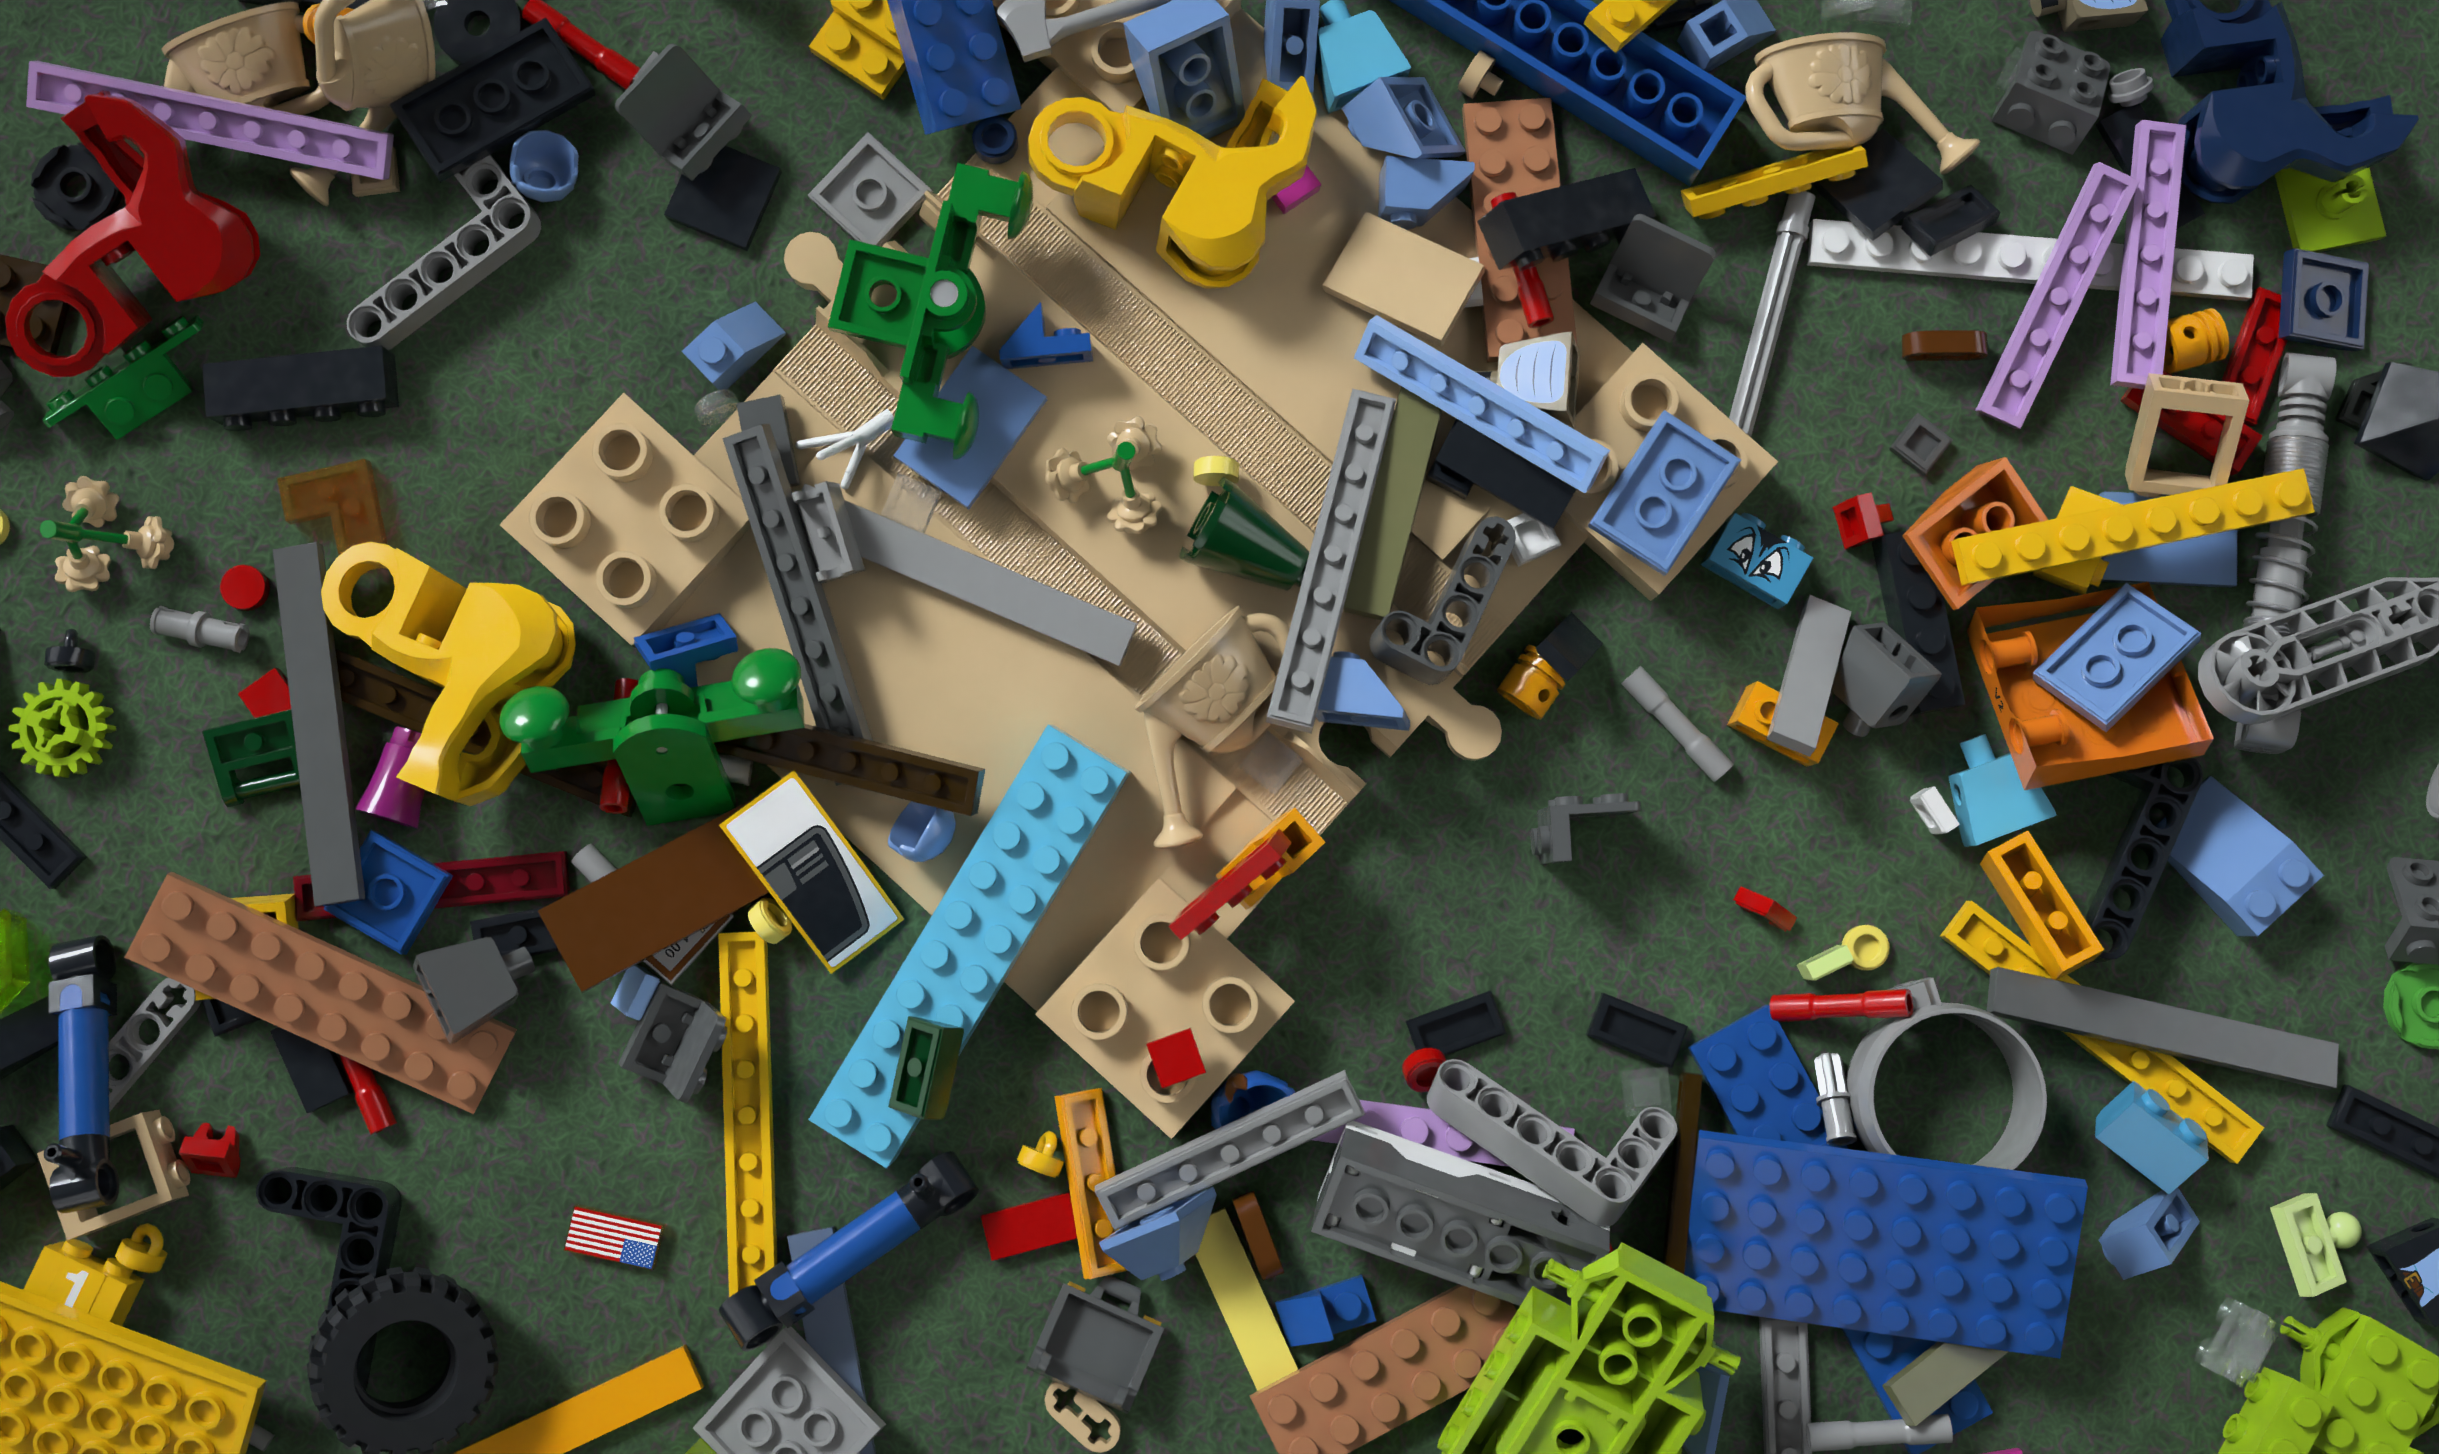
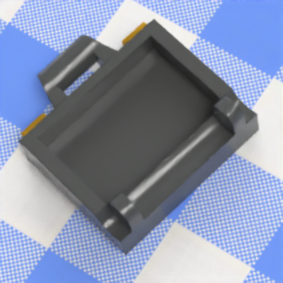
M1107 1275L1090 1295L1085 1293L1086 1288L1070 1281L1068 1285L1063 1283L1026 1369L1127 1414L1130 1411L1164 1331V1328L1161 1327L1162 1322L1146 1315L1143 1318L1138 1317L1141 1289L1114 1276ZM1103 1292L1129 1303L1128 1311L1100 1300Z

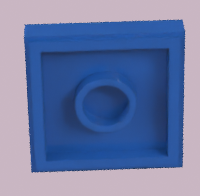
M371 830L360 847L366 900L325 906L324 910L399 954L407 955L453 875L383 834Z

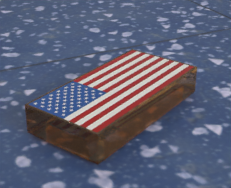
M576 1204L573 1208L563 1251L654 1270L666 1223Z

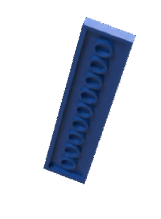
M1770 1005L1762 1006L1688 1047L1735 1135L1848 1149L1847 1145H1828L1822 1107L1817 1106L1816 1102L1819 1094L1779 1021L1772 1020ZM1841 1328L1890 1420L1902 1419L1882 1385L1937 1341ZM1974 1379L1931 1415L1948 1414L1954 1435L1989 1416L1993 1411ZM1904 1443L1909 1454H1920L1936 1445H1908Z

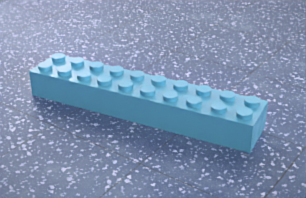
M1047 725L808 1119L809 1121L885 1168H888L897 1159L921 1119L888 1107L908 1016L963 1028L964 1034L959 1055L961 1054L1131 773L1129 770L1057 726Z

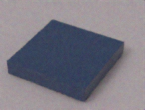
M2297 248L2285 251L2279 339L2337 350H2363L2369 263Z

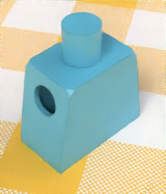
M1330 0L1320 7L1319 11L1326 26L1318 29L1315 67L1328 114L1342 109L1343 106L1379 77H1408L1411 66L1376 12L1368 10L1351 17L1344 0Z
M1986 734L1959 743L1969 768L1949 775L1948 778L1964 847L1977 846L2057 816L2055 809L2041 787L2024 791L2011 753L1995 758Z

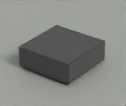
M1917 413L1889 447V450L1921 475L1925 476L1953 439Z

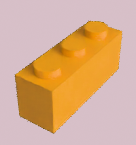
M2029 831L1986 853L1980 863L1982 869L2052 979L2058 980L2094 961L2104 951V948Z

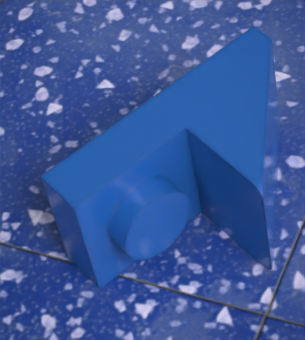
M1041 302L999 350L1001 364L1006 369L1093 361L1090 333H1081V330L1078 328H1063L1054 331V336L1046 337L1044 312Z
M720 613L634 637V645L651 670L655 671L659 668L674 670L683 676L685 684L689 687L698 686L696 663L715 660L723 655L738 651L737 636Z
M1362 1275L1275 1302L1288 1347L1334 1340L1333 1334L1376 1321Z

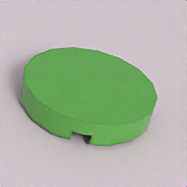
M2406 963L2392 974L2384 990L2383 1008L2389 1026L2400 1039L2415 1047L2439 1049V965Z

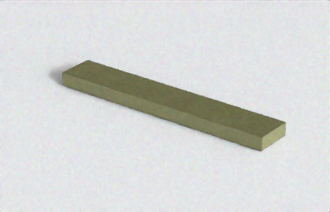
M1402 386L1343 608L1344 612L1383 620L1387 614L1391 613L1443 411Z

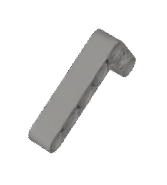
M491 154L454 175L482 212L357 305L349 313L347 330L350 336L365 347L382 345L387 350L392 349L539 236L541 221L537 213L517 190L516 186L513 185ZM498 180L497 188L492 193L482 194L483 186L488 181ZM524 213L525 219L523 223L515 229H509L510 219L516 214ZM482 240H489V246L485 253L473 256V250L477 243ZM447 267H453L452 277L444 283H438L439 273ZM417 293L416 304L408 310H403L402 304L404 299L411 294ZM381 320L380 331L373 337H367V330L371 323Z
M1457 1059L1446 1060L1440 1065L1427 1094V1104L1430 1110L1438 1117L1587 1221L1602 1227L1611 1226L1619 1220L1662 1160L1678 1131L1677 1123L1670 1113L1658 1107L1645 1108L1638 1114L1616 1146L1605 1158L1479 1070Z

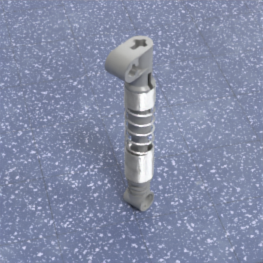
M2286 353L2281 364L2277 389L2278 397L2282 400L2279 403L2280 412H2278L2277 418L2279 423H2277L2276 429L2269 434L2263 476L2304 468L2315 512L2306 516L2270 523L2269 533L2259 532L2255 534L2260 539L2268 538L2267 547L2260 548L2259 555L2252 557L2254 561H2258L2256 578L2249 579L2250 583L2255 584V591L2253 593V601L2246 602L2248 606H2252L2251 617L2243 620L2244 628L2298 609L2302 603L2309 599V595L2303 590V584L2305 580L2312 576V572L2306 567L2307 558L2315 554V549L2302 539L2318 531V526L2308 518L2320 514V505L2322 503L2325 466L2327 464L2326 457H2328L2329 437L2324 433V426L2322 424L2325 423L2326 417L2324 413H2326L2327 404L2325 403L2328 402L2331 396L2336 376L2337 365L2336 359L2333 357ZM2305 522L2313 526L2312 531L2303 533ZM2302 545L2310 549L2309 554L2308 552L2301 550ZM2288 623L2274 627L2282 637L2291 635ZM2261 694L2265 702L2275 707L2278 701V694ZM2253 699L2245 707L2256 710L2257 701ZM2301 710L2266 723L2247 725L2237 722L2234 748L2267 754H2279L2291 749L2297 740Z

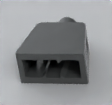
M1885 622L1853 626L1832 685L1834 694L1850 708L1843 721L1844 728L1851 734L1860 737L1867 736L1871 727L1882 728L1900 725L1905 722L1942 675L1940 671Z
M491 937L423 952L416 955L413 969L449 1044L457 1042L511 1007L519 995L514 980L535 971L532 958L525 947L501 956Z

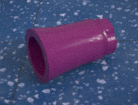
M395 727L390 743L386 742L371 781L355 808L356 811L418 829L425 789L398 779L396 776L408 761L410 753L419 740L421 733L403 727Z

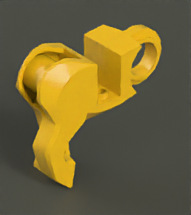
M1300 76L1288 91L1262 78L1257 93L1249 104L1244 118L1235 129L1226 148L1181 124L1126 105L1124 113L1109 111L1102 103L1084 97L1063 98L1046 106L1034 119L1028 137L1029 163L1036 176L1052 190L1073 196L1079 216L1114 230L1118 228L1145 178L1151 172L1161 184L1177 189L1162 216L1156 252L1185 281L1205 289L1226 288L1246 278L1259 262L1260 249L1265 243L1266 201L1303 177L1310 152L1317 117V107L1305 77ZM1067 123H1081L1090 126L1099 133L1104 142V151L1092 163L1083 166H1072L1061 162L1053 155L1048 146L1050 136L1057 128ZM1278 134V142L1268 145L1275 135Z
M375 542L351 546L336 558L324 578L321 590L323 610L330 622L346 635L354 639H362L372 647L373 651L392 663L444 688L431 708L421 736L413 747L408 761L396 778L467 806H473L501 795L526 765L521 755V743L507 738L500 728L501 710L506 702L516 693L535 686L552 687L571 668L576 647L573 622L560 606L547 602L544 596L520 585L470 582L468 588H465L398 548L394 549L389 545ZM377 568L389 569L395 586L392 600L377 615L366 618L358 617L352 608L351 595L354 585L362 575L370 570ZM485 719L492 736L484 751L476 755L462 752L478 726Z

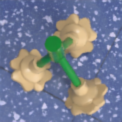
M1136 416L1130 421L1118 420L1115 423V432L1110 433L1107 437V442L1112 447L1111 458L1088 464L1082 462L1077 451L1068 453L1065 448L1057 449L1053 458L1046 461L1045 481L1050 486V489L1055 492L1056 498L1059 501L1067 499L1070 503H1077L1081 494L1088 492L1090 489L1087 479L1090 478L1091 474L1113 467L1116 471L1120 472L1124 486L1122 497H1117L1112 501L1113 508L1107 514L1108 521L1114 523L1116 531L1142 534L1148 531L1149 527H1153L1158 523L1157 515L1163 509L1162 503L1155 501L1153 493L1140 494L1139 490L1134 488L1130 471L1139 466H1152L1155 462L1153 455L1159 454L1162 450V446L1157 440V427L1153 424L1145 426V421L1141 416Z
M81 476L78 478L77 483L70 482L65 486L66 499L62 506L66 511L73 512L70 522L45 520L40 525V533L43 537L67 542L69 547L66 553L67 556H60L55 560L58 567L55 581L59 584H65L69 592H76L82 589L96 591L99 588V582H106L110 579L108 571L109 564L111 563L110 556L101 554L99 548L94 545L80 548L78 542L82 539L122 544L126 549L136 550L141 558L143 568L156 569L159 560H168L170 558V552L174 548L172 531L162 527V519L158 516H148L144 526L138 532L125 531L124 534L83 529L80 526L82 522H87L94 527L100 528L104 525L105 520L114 521L117 517L115 507L119 502V496L109 491L110 486L108 482L94 481L87 476Z

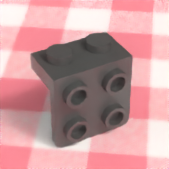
M2031 31L2025 40L2015 78L1998 103L1991 121L2073 155L2099 117L2111 66L2108 61L2102 59L2096 53L2078 49L2062 42L2053 35Z
M674 43L666 46L615 103L616 111L668 165L691 181L698 174L709 168L718 152L741 133L743 125L752 117L741 103L720 91L680 46Z
M1637 214L1634 216L1613 255L1590 304L1670 343L1690 300L1712 265L1716 252L1713 248L1646 215Z
M1628 793L1600 795L1601 797L1593 798V804H1583V796L1555 797L1553 800H1548V807L1537 810L1538 828H1531L1532 854L1540 855V864H1558L1572 861L1569 818L1628 815L1641 811V801L1629 802Z
M2393 857L2387 864V872L2402 919L2385 944L2388 959L2416 964L2439 965V861Z
M660 981L642 1019L638 1021L618 1064L623 1069L664 1084L676 1100L687 1103L692 1094H698L703 1087L707 1076L705 1066L712 1051L717 1052L726 1038V1018L708 1001Z

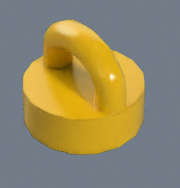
M1047 1131L1040 1137L1036 1148L1022 1145L1017 1158L1019 1164L1053 1178L1059 1177L1065 1162L1053 1156L1057 1146V1136L1052 1131Z
M149 1223L138 1226L131 1238L122 1239L115 1254L116 1260L124 1266L146 1273L160 1271L167 1257V1252L162 1250L164 1242L162 1233L156 1226ZM145 1235L149 1236L151 1244L143 1241Z

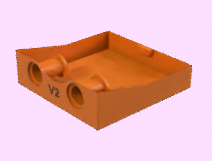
M2149 582L2131 585L2157 603ZM2121 587L2063 599L1977 607L1967 630L1970 646L2024 791L2201 756L2205 754L2214 739L2181 660L2107 732L2100 729L2033 681V672L2094 613L1986 634V627L2104 605Z

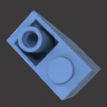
M1722 0L1688 20L1677 42L1690 62L1704 71L1710 72L1774 34L1776 29L1757 0Z

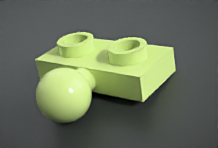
M2303 1193L2270 1207L2300 1297H2315L2347 1282L2336 1248H2351L2359 1242L2362 1228L2354 1216L2346 1212H2336L2326 1219L2317 1193Z

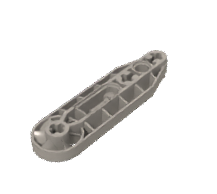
M2386 577L2227 634L2205 650L2198 663V680L2204 696L2218 712L2230 720L2253 725L2266 723L2421 665L2439 651V578ZM2379 592H2393L2394 598L2387 600ZM2356 598L2360 610L2352 612L2344 602ZM2322 610L2326 622L2318 625L2309 615ZM2288 623L2291 635L2282 637L2274 627ZM2332 636H2340L2328 643L2319 646H2313L2306 650L2304 648L2305 646L2330 638ZM2420 642L2429 651L2417 657L2413 643ZM2345 649L2348 650V652L2334 656L2324 661L2315 664L2312 663V661L2320 659L2322 656L2328 655L2330 653L2342 651ZM2386 654L2396 665L2382 669L2378 656ZM2352 667L2361 678L2348 682L2344 669ZM2317 679L2327 690L2312 695L2308 682ZM2261 694H2278V701L2275 707L2265 702ZM2253 699L2257 701L2256 710L2245 707V705Z

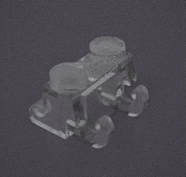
M2227 1297L2222 1302L2216 1315V1322L2222 1325L2214 1340L2206 1337L2201 1342L2195 1353L2194 1362L2240 1387L2244 1385L2245 1381L2254 1385L2258 1378L2256 1374L2272 1344H2276L2279 1335L2273 1331L2276 1322L2259 1310Z

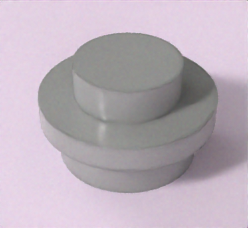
M2143 68L2124 71L2109 80L2110 90L2107 92L2110 102L2120 103L2122 107L2136 105L2147 98V93L2154 88L2153 79L2146 76L2145 69Z

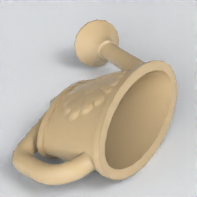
M323 0L315 13L314 21L316 78L319 86L331 103L345 111L356 108H369L364 121L359 127L382 132L397 118L389 104L435 79V48L432 29L423 0H369L346 15L337 16L341 10L356 0ZM317 166L308 169L295 167L289 170L292 177L311 197L323 206L329 205L328 189L331 181L335 178L334 175L339 171Z
M296 2L265 5L212 21L174 38L161 48L164 56L170 58L164 87L298 115L314 112L330 103L320 86H318L315 91L278 104L281 101L300 95L310 88L309 79H306L300 33H304V15H298L300 10Z
M1855 32L1825 33L1803 36L1771 45L1756 54L1754 61L1757 68L1750 74L1745 85L1746 101L1752 114L1767 137L1775 145L1785 150L1850 149L1867 142L1874 136L1879 125L1883 122L1881 96L1896 101L1937 143L1936 147L1940 151L1942 158L1940 165L1941 175L1949 173L1965 161L1981 142L1979 139H1962L1949 132L1891 64L1883 58L1886 52L1885 41L1878 36ZM1767 82L1788 120L1787 125L1790 131L1782 126L1764 97L1763 88Z
M1235 607L1202 635L1153 684L1136 704L1134 709L1139 713L1144 712L1165 814L1163 816V830L1156 838L1154 847L1160 849L1181 847L1195 843L1203 837V833L1199 829L1188 823L1185 814L1181 810L1173 754L1178 738L1184 735L1202 746L1201 749L1206 753H1230L1252 744L1271 725V723L1266 722L1271 699L1257 713L1256 710L1274 691L1278 674L1274 673L1252 633L1258 631L1268 632L1277 641L1283 656L1290 628L1275 615L1256 613L1243 617L1241 607Z

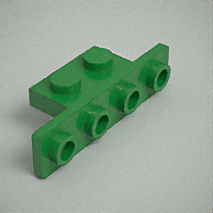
M183 315L174 319L160 330L164 336L151 345L146 340L137 343L122 355L126 361L111 370L107 364L103 365L84 379L88 384L86 387L75 394L70 389H66L48 401L46 405L50 410L47 411L42 421L50 428L84 405H87L116 440L120 439L193 391V387L166 353L198 333L202 329L203 320L199 315L194 316L188 321Z

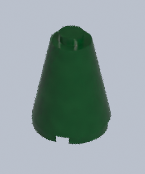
M1223 477L1218 483L1224 490L1220 495L1211 491L1187 534L1188 537L1194 540L1191 550L1182 547L1180 559L1190 564L1286 591L1294 584L1300 587L1308 561L1309 550L1235 483Z

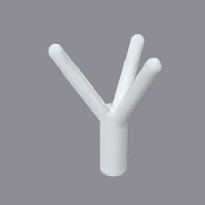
M886 409L855 431L799 440L795 443L797 449L831 445L816 454L818 460H824L856 445L840 484L841 488L846 490L851 484L867 444L892 428L894 416L889 409Z

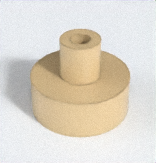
M1480 50L1467 68L1457 89L1472 99L1480 88L1495 96L1504 81L1491 73L1496 59Z

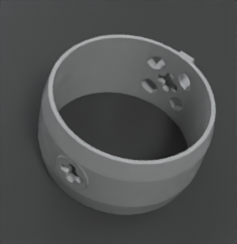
M1928 977L1910 981L1887 989H1909L1913 997V1013L1911 1017L1884 1018L1879 1021L1863 1037L1851 1058L1847 1071L1846 1087L1847 1092H1850L1851 1095L1849 1104L1853 1128L1861 1143L1868 1152L1896 1155L1885 1140L1875 1113L1874 1085L1879 1065L1890 1045L1909 1027L1932 1016L1952 1013L1971 1021L1992 1038L2001 1050L2012 1078L2013 1104L2006 1129L1993 1149L1972 1165L2014 1170L2025 1160L2038 1141L2047 1109V1092L2043 1072L2029 1045L2011 1026L1992 1013L1970 1005L1941 1002L1934 978Z

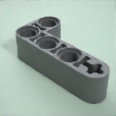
M1497 516L1482 520L1465 542L1429 621L1426 622L1401 610L1387 614L1370 637V650L1374 657L1421 683L1436 685L1443 682L1461 662L1516 541L1515 530L1512 525L1505 519ZM1488 541H1491L1492 552L1488 557L1482 556L1481 554L1485 550ZM1464 575H1471L1476 578L1480 588H1474L1467 584ZM1446 613L1457 615L1462 621L1463 627L1453 626L1446 618ZM1386 630L1399 633L1403 638L1404 645L1392 643L1386 635ZM1427 651H1434L1440 654L1445 666H1438L1432 663Z

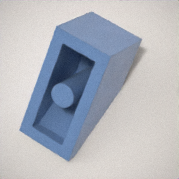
M1266 0L1263 42L1267 80L1287 91L1300 76L1305 77L1310 92L1314 91L1320 0Z
M1386 156L1379 173L1378 217L1406 230L1413 229L1416 226H1423L1466 189L1474 173L1475 162Z
M755 301L713 321L682 352L723 394L785 336L786 332Z
M1345 651L1333 653L1316 714L1317 720L1319 722L1409 731L1410 720L1405 710L1368 663L1355 653Z
M2178 1187L2171 1194L2161 1190L2111 1222L2100 1237L2099 1242L2102 1245L2106 1259L2116 1267L2123 1280L2172 1264L2200 1221Z

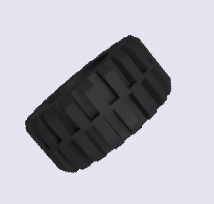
M401 1267L386 1269L387 1275L374 1279L373 1275L370 1274L359 1279L360 1286L351 1292L345 1288L335 1297L336 1305L331 1311L324 1310L317 1322L318 1331L316 1335L311 1336L308 1347V1381L313 1402L319 1411L320 1419L327 1429H333L337 1434L338 1440L349 1448L356 1444L361 1447L362 1454H379L380 1451L388 1452L389 1454H406V1451L417 1449L419 1454H429L435 1452L432 1444L445 1439L449 1445L460 1437L458 1429L465 1422L472 1426L480 1417L479 1405L482 1401L489 1402L494 1390L491 1380L492 1376L498 1374L499 1359L495 1352V1348L498 1345L495 1333L483 1309L466 1288H461L457 1285L455 1279L443 1273L440 1276L433 1275L426 1268L415 1267L413 1272H403ZM414 1320L431 1324L443 1335L448 1346L449 1361L440 1380L426 1393L408 1401L386 1402L371 1397L361 1386L356 1368L358 1355L369 1338L382 1328L393 1323Z

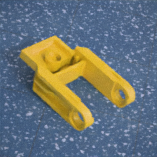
M830 0L834 11L809 45L811 53L884 100L906 69L888 1Z

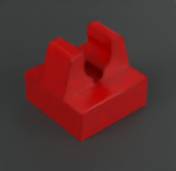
M1872 492L1856 495L1833 507L1844 549L1861 546L1883 536L1881 524L1894 521L1890 503L1875 505Z
M210 1123L201 1124L193 1137H184L179 1154L191 1173L237 1178L241 1162L239 1157L240 1140L234 1126L228 1125L225 1135L220 1140L212 1139L213 1127Z

